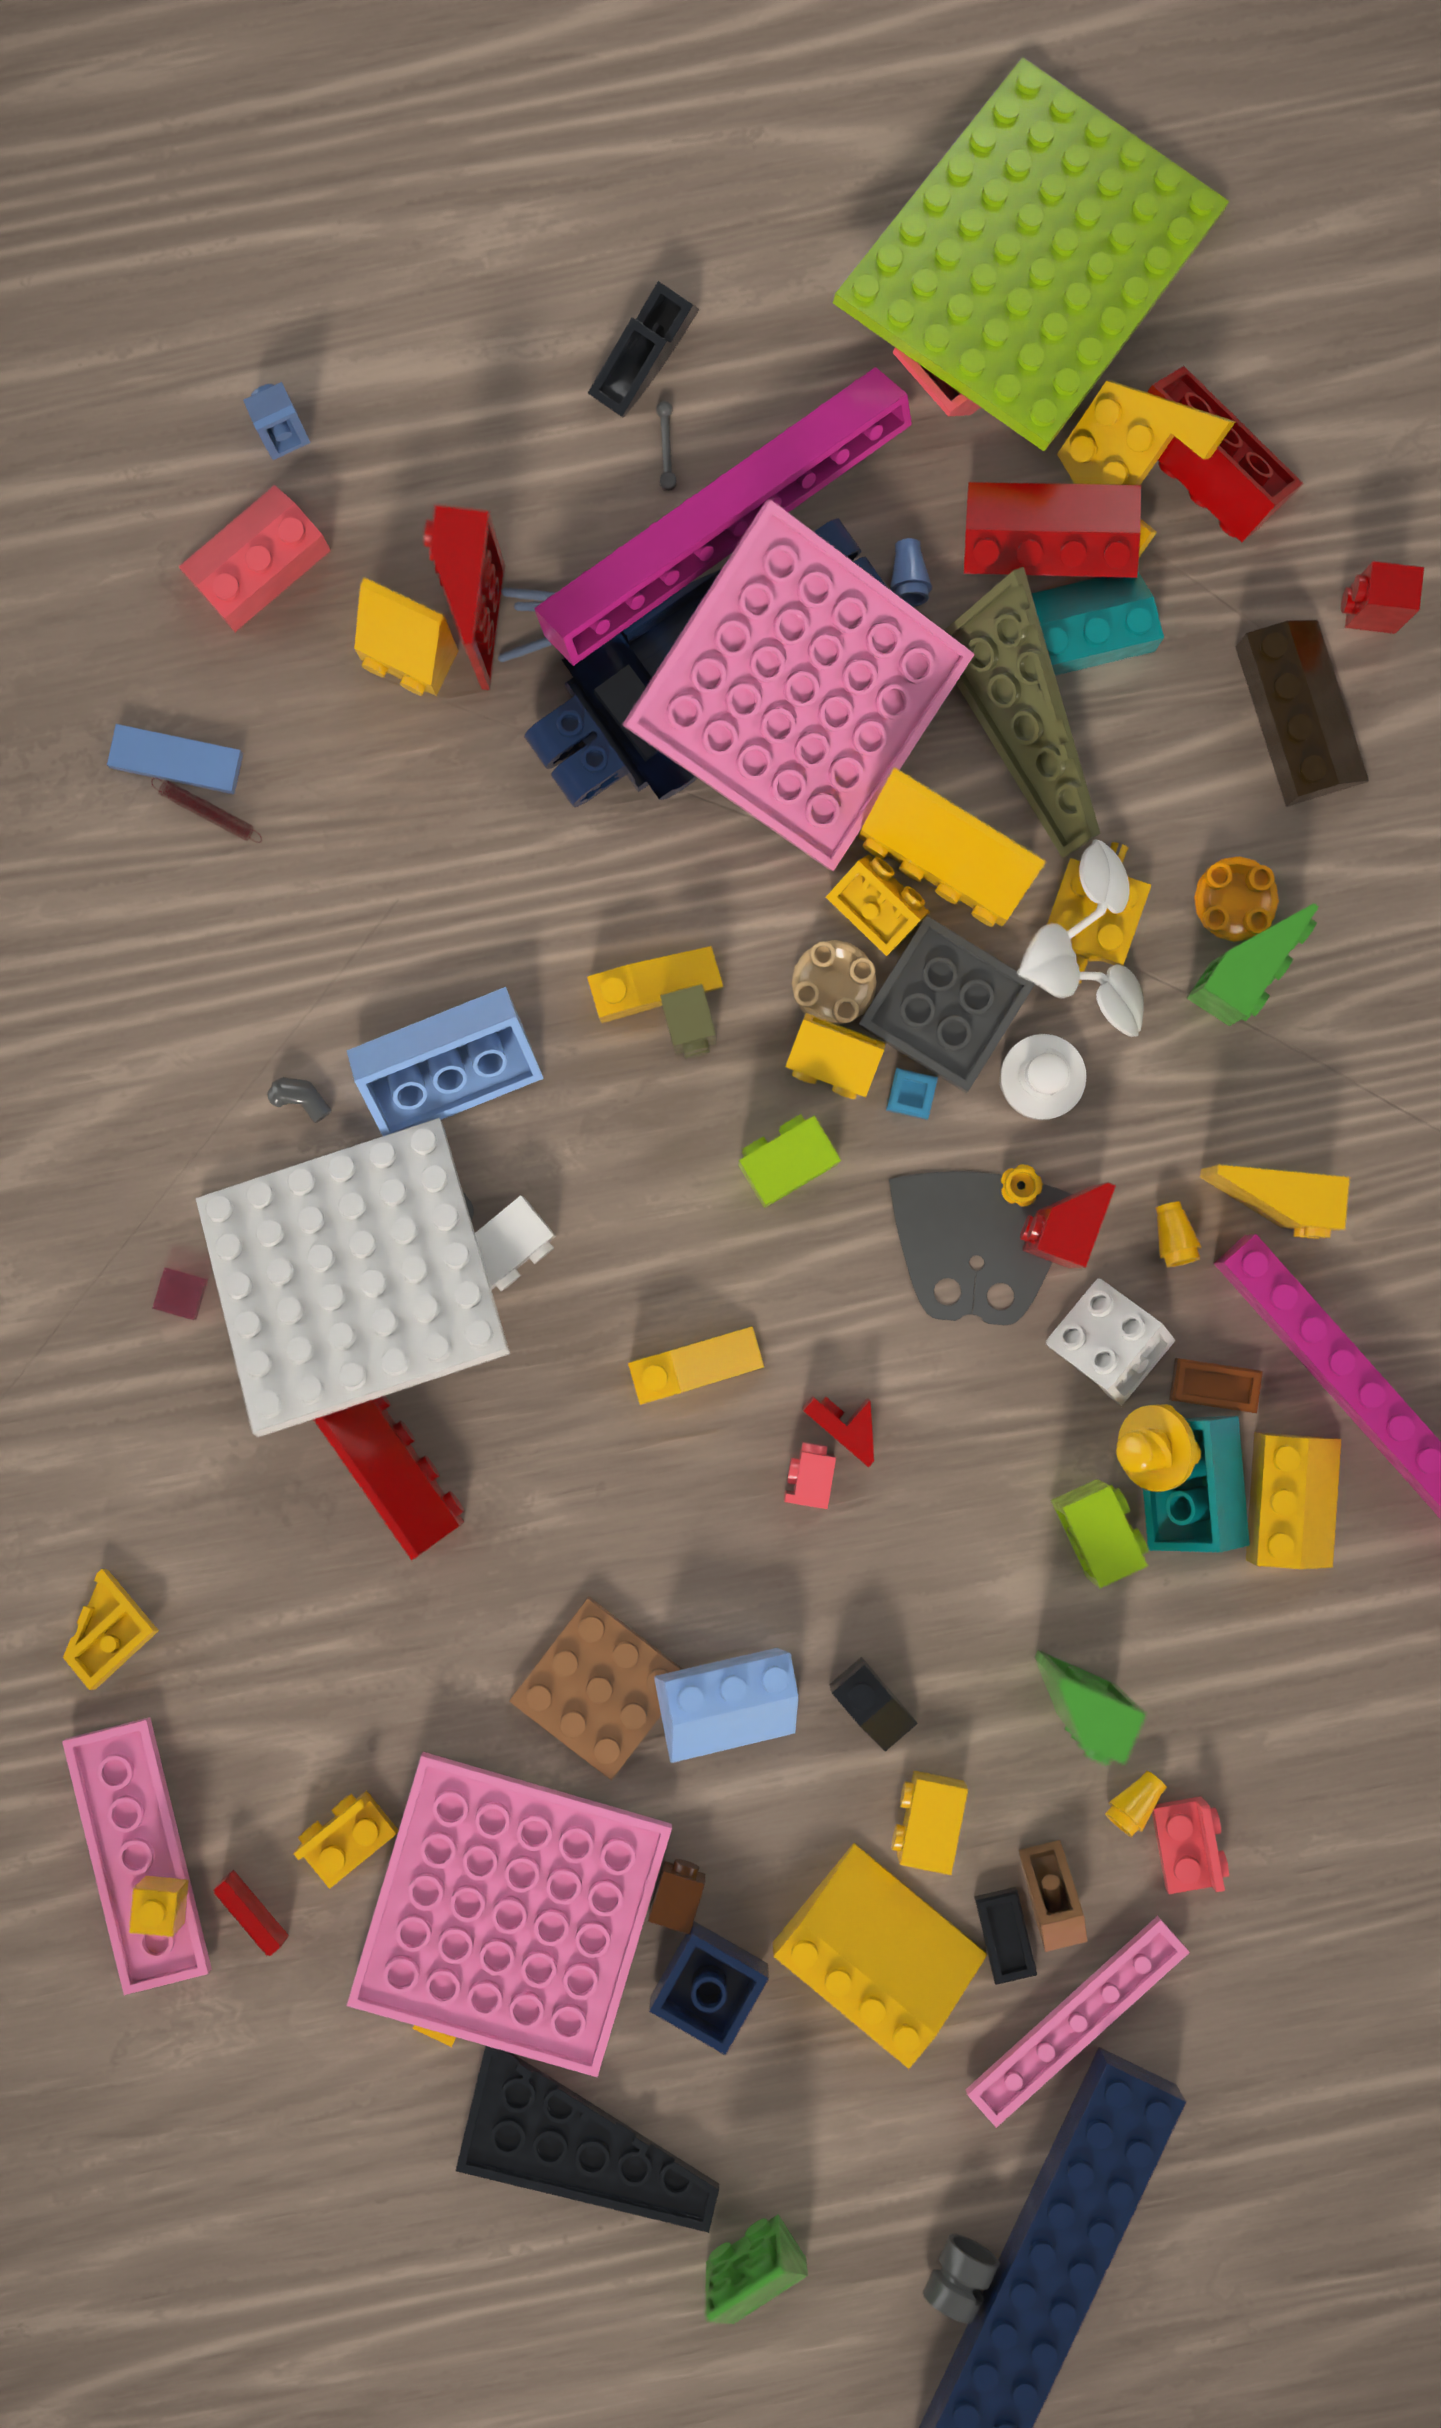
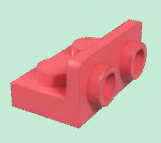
M1201 1796L1156 1804L1152 1816L1165 1888L1168 1894L1212 1887L1215 1892L1225 1891L1223 1878L1229 1877V1868L1224 1851H1218L1215 1835L1221 1834V1823L1217 1809L1210 1808V1805Z

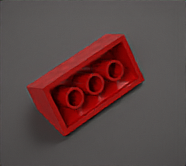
M1185 366L1154 383L1147 391V393L1235 421L1209 459H1202L1175 436L1158 459L1161 470L1169 477L1181 482L1189 490L1188 493L1193 502L1202 508H1207L1219 520V526L1227 535L1237 538L1242 543L1255 533L1304 484Z
M968 482L964 574L1009 575L1013 570L1024 567L1026 575L1137 578L1141 531V485Z
M385 1395L313 1419L411 1561L464 1523L460 1516L464 1512L461 1503L451 1491L445 1494L438 1485L436 1479L440 1477L439 1472L426 1455L420 1459L411 1446L415 1442L414 1436L403 1421L400 1420L395 1423L386 1410L391 1404Z

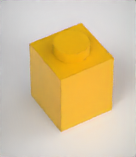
M145 1876L133 1888L129 1933L173 1937L185 1923L189 1879Z

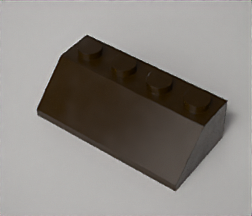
M1288 620L1246 633L1235 648L1286 807L1368 782L1369 779L1318 620Z

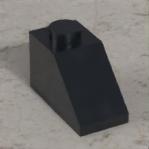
M862 1657L829 1684L833 1696L856 1723L885 1752L918 1724Z

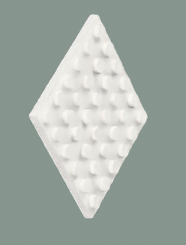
M440 1118L196 1198L252 1432L257 1437L510 1354L445 1129Z

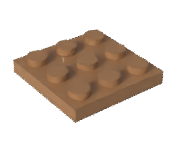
M588 1597L509 1702L612 1781L661 1716L654 1676L682 1670V1668L596 1601Z

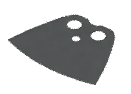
M950 1171L914 1174L889 1179L894 1216L913 1288L926 1313L932 1318L939 1320L956 1321L965 1315H977L987 1324L1011 1325L1016 1323L1034 1301L1053 1263L1022 1251L1025 1243L1024 1240L1020 1239L1023 1225L1029 1215L1034 1217L1037 1210L1072 1194L1043 1184L1042 1192L1036 1196V1201L1029 1206L1021 1207L1018 1203L1011 1204L1007 1202L1002 1196L1001 1189L1003 1184L1001 1183V1174ZM1018 1182V1189L1022 1190L1025 1188L1024 1182ZM976 1255L981 1256L984 1260L983 1268L978 1271L973 1270L969 1265L970 1258ZM950 1278L958 1282L961 1287V1296L956 1303L946 1306L936 1300L934 1288L938 1281ZM996 1283L1007 1284L1014 1292L1013 1303L1005 1310L994 1309L987 1301L988 1290Z

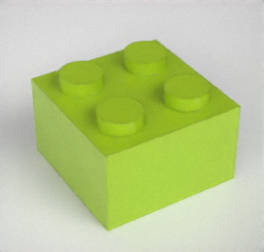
M802 1114L779 1127L778 1131L781 1134L779 1137L768 1143L763 1136L742 1149L744 1157L739 1160L738 1166L764 1209L841 1162L840 1157L815 1116L805 1121Z
M1095 1479L1051 1500L1086 1578L1097 1587L1102 1588L1148 1567L1143 1556L1149 1552L1147 1544L1139 1529H1133L1131 1524H1128L1125 1514L1130 1512V1508L1119 1488L1115 1489L1113 1485H1108Z

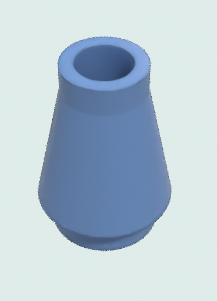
M908 538L902 539L895 544V560L890 590L912 607L922 605L928 601V593L931 592L932 585L921 553L920 541Z

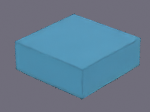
M896 1068L886 1111L928 1120L938 1077Z

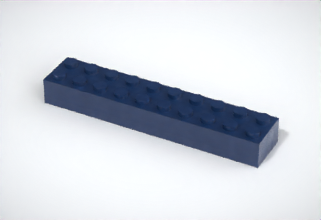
M1100 2047L1098 2048L998 2259L1000 2263L998 2271L990 2287L983 2291L984 2300L974 2321L968 2323L919 2428H1033L1186 2104V2100L1176 2084Z

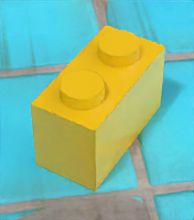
M806 1013L785 1067L793 1070L792 1076L801 1081L816 1084L818 1079L833 1085L832 1091L846 1098L856 1099L857 1094L866 1098L886 1043Z
M914 1770L912 1781H904L900 1807L906 1808L903 1825H895L891 1846L892 1850L897 1851L900 1865L952 1875L968 1794V1788L964 1780Z

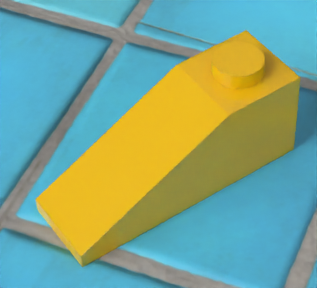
M712 946L627 964L587 976L601 1023L662 1006L660 995L701 984H703L705 993L724 988Z
M753 1326L628 1362L640 1405L764 1368Z

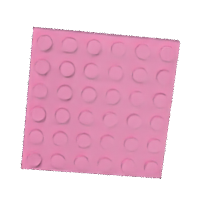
M768 500L764 503L622 725L824 867L834 871L863 827L894 767L900 770L975 654L772 500Z
M422 1752L347 2006L598 2077L670 1837L672 1824Z

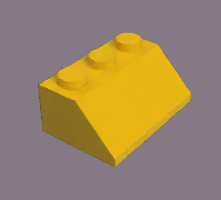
M1254 1432L1248 1517L1250 1546H1246V1561L1263 1567L1290 1569L1333 1568L1341 1439Z

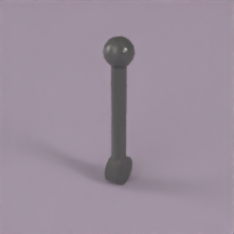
M661 401L656 406V412L661 417L663 474L660 476V485L664 490L669 491L674 489L677 483L676 476L672 473L669 416L672 414L673 408L668 401Z

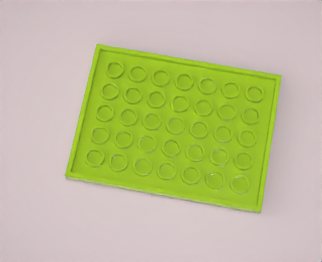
M1022 57L837 290L833 304L1045 452L1223 214L1230 201Z

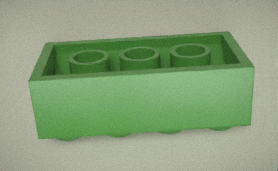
M1037 1650L1034 1658L1055 1711L1066 1725L1065 1730L1071 1733V1738L1078 1742L1077 1746L1085 1750V1756L1101 1764L1109 1766L1113 1759L1125 1765L1146 1713L1117 1684Z

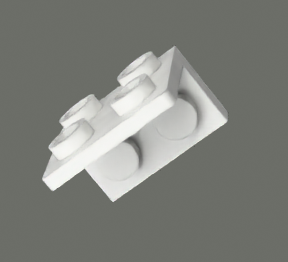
M1099 1278L1095 1280L1048 1337L1046 1344L1097 1383L1112 1400L1122 1406L1176 1340L1160 1321Z

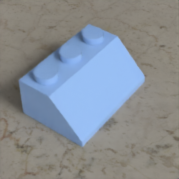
M773 1648L654 1676L671 1763L795 1734L797 1685L791 1654L782 1649Z

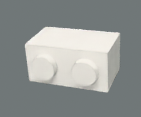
M521 1195L475 1233L491 1290L497 1286L500 1291H503L521 1276L516 1269L528 1259L536 1264L554 1249L550 1241L556 1235L525 1197Z

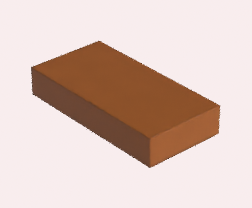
M1175 1358L1169 1400L1257 1413L1263 1371Z

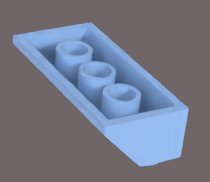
M506 987L347 1050L354 1081L382 1136L437 1118L442 1120L544 1079Z

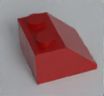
M1107 1182L1090 1186L1037 1210L1034 1217L1029 1215L1020 1234V1239L1025 1241L1022 1251L1069 1269L1086 1268L1116 1185Z

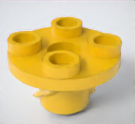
M1153 1404L1137 1408L1126 1417L1118 1434L1116 1455L1120 1465L1135 1484L1145 1490L1162 1492L1177 1488L1188 1479L1194 1465L1200 1461L1201 1449L1195 1442L1194 1434L1188 1422L1173 1406Z

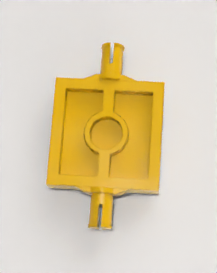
M1111 842L1110 848L1115 853L1118 849L1119 843ZM1123 844L1118 854L1122 864L1129 849ZM1072 858L1069 860L1047 925L1058 924L1066 932L1093 913L1098 903L1090 900L1081 884L1079 874L1081 861ZM1128 877L1130 892L1125 909L1120 913L1114 914L1107 908L1105 914L1070 939L1080 972H1085L1088 961H1104L1113 965H1124L1152 886L1151 884Z

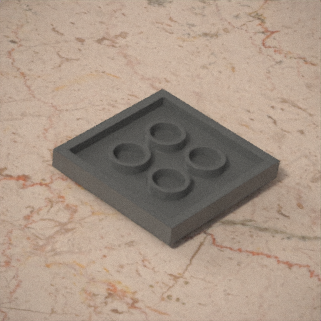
M926 916L858 1026L967 1093L1036 983L1019 976V972L934 919Z

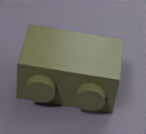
M703 984L660 995L675 1055L684 1053L685 1059H690L710 1053V1045L716 1044V1032Z

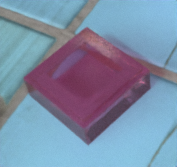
M164 1267L152 1308L187 1319L197 1320L208 1279Z

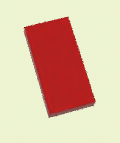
M234 1870L231 1871L214 1888L213 1893L265 1955L270 1957L281 1948L289 1935Z

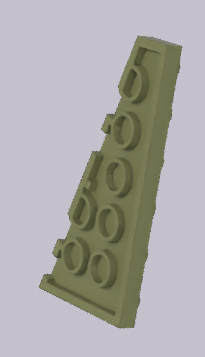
M1022 567L1013 570L944 631L975 654L956 684L1061 857L1064 858L1098 836L1100 829L1025 570Z

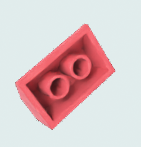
M274 485L183 562L179 568L230 628L236 632L331 550L322 533L296 503Z

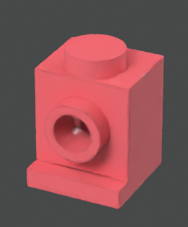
M802 1442L799 1459L791 1458L787 1483L794 1484V1491L785 1490V1502L828 1509L836 1462L835 1455L827 1454L828 1446Z

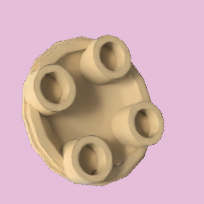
M837 940L818 942L804 952L795 965L792 978L794 998L805 1014L808 1013L838 1025L849 1023L865 1013L874 999L877 984L875 967L866 954L851 943Z

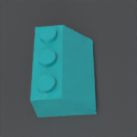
M1139 572L1137 578L1097 577L1031 593L1055 676L1155 652L1164 639L1154 596Z
M1239 1416L1185 1418L1192 1429L1195 1442L1201 1449L1200 1461L1194 1465L1188 1479L1177 1488L1162 1492L1143 1489L1148 1550L1225 1552L1250 1546Z

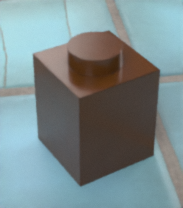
M675 1859L674 1864L664 1861L649 1909L648 1922L690 1935L705 1886V1873L699 1872V1866L681 1859Z

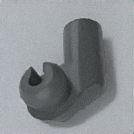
M279 1078L272 1083L267 1093L268 1100L276 1107H282L288 1103L301 1104L314 1123L321 1121L332 1112L312 1083L307 1080Z

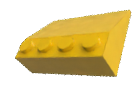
M895 767L889 775L859 835V838L864 841L862 846L869 853L885 859L886 855L901 864L899 870L906 876L918 882L922 878L937 886L935 892L940 897L953 904H957L958 901L963 902L973 909L971 913L973 917L990 927H993L995 923L1003 927L1046 863L1040 857Z
M856 1843L851 1845L772 1942L773 1956L908 2069L911 2068L937 2036L988 1955L986 1951Z

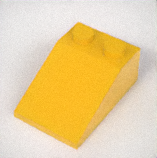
M365 577L360 584L354 645L356 653L360 660L363 661L361 666L380 677H385L386 673H389L401 679L399 684L417 695L423 696L424 691L437 696L458 653V648L444 615Z
M1214 1165L1201 1169L1200 1178L1280 1228L1294 1229L1293 1237L1307 1239L1331 1238V1231L1345 1230L1350 1177L1229 1165Z

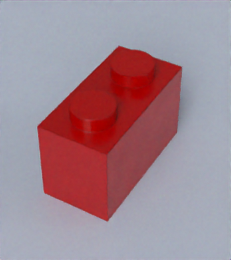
M1372 561L1360 575L1356 576L1351 586L1346 587L1341 601V613L1347 614L1345 628L1396 634L1420 610L1425 567Z

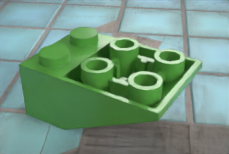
M1314 903L1210 962L1186 999L1228 1026L1240 1020L1247 1021L1251 1015L1255 1017L1270 996L1265 992L1267 986L1274 979L1280 980L1291 965L1293 958L1288 955L1289 952L1298 943L1303 944L1314 930L1317 922L1311 918L1319 907Z
M779 2214L770 2220L763 2218L756 2221L746 2230V2236L732 2245L730 2242L721 2244L709 2255V2260L706 2261L705 2317L708 2322L735 2324L808 2276L807 2259Z

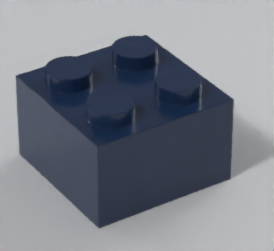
M694 1921L690 1935L685 1934L650 1996L649 2012L726 2055L769 1979L768 1963Z

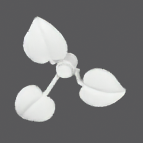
M1095 839L1082 855L1079 874L1086 895L1090 900L1098 903L1096 910L1067 932L1063 927L1054 923L1042 927L1030 943L1018 975L1035 982L1050 994L1060 998L1073 995L1077 990L1079 980L1098 981L1101 985L1097 990L1096 996L1103 1015L1119 1031L1130 1037H1135L1139 1035L1144 1010L1141 986L1135 975L1127 967L1120 964L1109 967L1106 975L1102 972H1080L1076 954L1071 945L1070 939L1105 914L1107 908L1114 914L1120 913L1125 909L1129 899V880L1121 860L1108 845Z

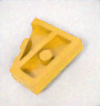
M101 1569L96 1574L94 1581L97 1584L88 1606H83L77 1621V1632L70 1638L63 1655V1659L89 1690H96L159 1631L108 1569Z

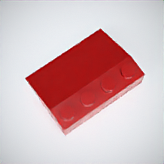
M435 505L433 520L427 519L425 523L424 546L429 547L430 561L435 563V574H439L440 586L444 588L480 687L484 690H490L502 596L501 591L505 572V563L489 511Z

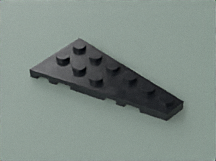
M485 2045L456 2172L709 2233L719 2193L718 2182L515 2054Z

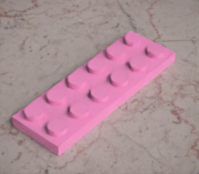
M148 1717L66 1738L62 1743L123 1994L128 1995L209 1974L212 1968L151 1718ZM145 1876L189 1879L185 1923L173 1937L129 1933L133 1888Z

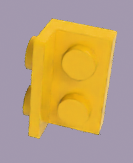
M868 854L857 861L826 898L875 946L888 956L916 925L929 914V911L924 907L925 900L916 890L909 886L903 887L893 877L895 874L894 870L886 861L880 857L873 858Z
M367 1790L358 1798H355L350 1793L331 1809L335 1816L323 1826L319 1821H316L297 1837L301 1844L293 1853L298 1861L304 1857L329 1889L393 1838L399 1831Z

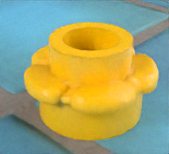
M1020 1164L1015 1169L1009 1168L1001 1177V1183L1003 1184L1001 1189L1002 1196L1011 1204L1018 1203L1021 1207L1029 1206L1036 1201V1196L1042 1192V1179L1035 1173L1034 1168L1029 1165ZM1020 1181L1025 1184V1188L1022 1190L1017 1187Z

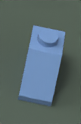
M282 382L276 385L266 384L260 386L252 392L250 397L243 400L256 431L272 460L311 443Z

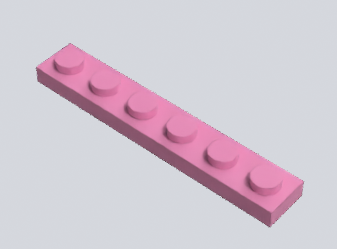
M1157 1915L966 2088L968 2097L997 2128L1190 1952Z

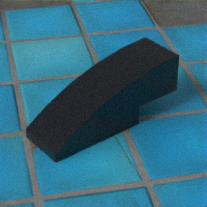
M658 281L637 318L634 319L632 317L588 394L624 418L666 363L700 309Z

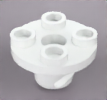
M1037 1034L1021 1040L1007 1053L1001 1066L999 1085L1006 1100L1017 1112L1032 1119L1050 1120L1067 1113L1079 1102L1086 1085V1068L1081 1055L1068 1041L1054 1035Z

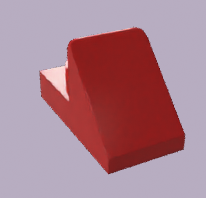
M812 1396L802 1410L869 1468L874 1462L871 1401L867 1398L850 1419L843 1423L840 1420L845 1414L843 1410L826 1396L821 1402Z

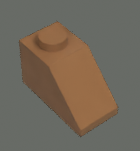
M1057 1840L1018 1850L1033 1913L1045 1952L1087 1942L1084 1913L1061 1841Z

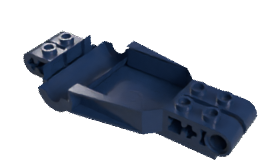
M839 518L827 522L814 531L815 534L886 586L866 556L855 560L860 555L861 549ZM722 569L689 583L574 666L566 658L562 659V662L573 676V678L565 683L566 690L572 698L536 722L528 729L524 737L546 769L557 766L551 773V776L573 807H578L588 802L626 775L638 792L649 785L660 800L677 794L698 779L660 751L645 762L595 696L594 689L628 664L644 686L647 687Z

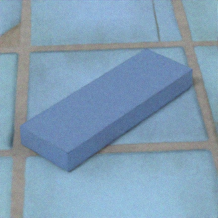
M116 724L107 766L111 769L235 794L243 752L229 747Z

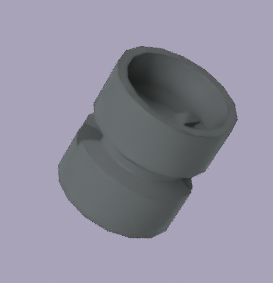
M951 2234L939 2256L942 2268L941 2270L932 2271L923 2290V2296L929 2304L944 2315L962 2323H972L984 2300L981 2289H988L1000 2263L993 2253L976 2241L962 2235Z

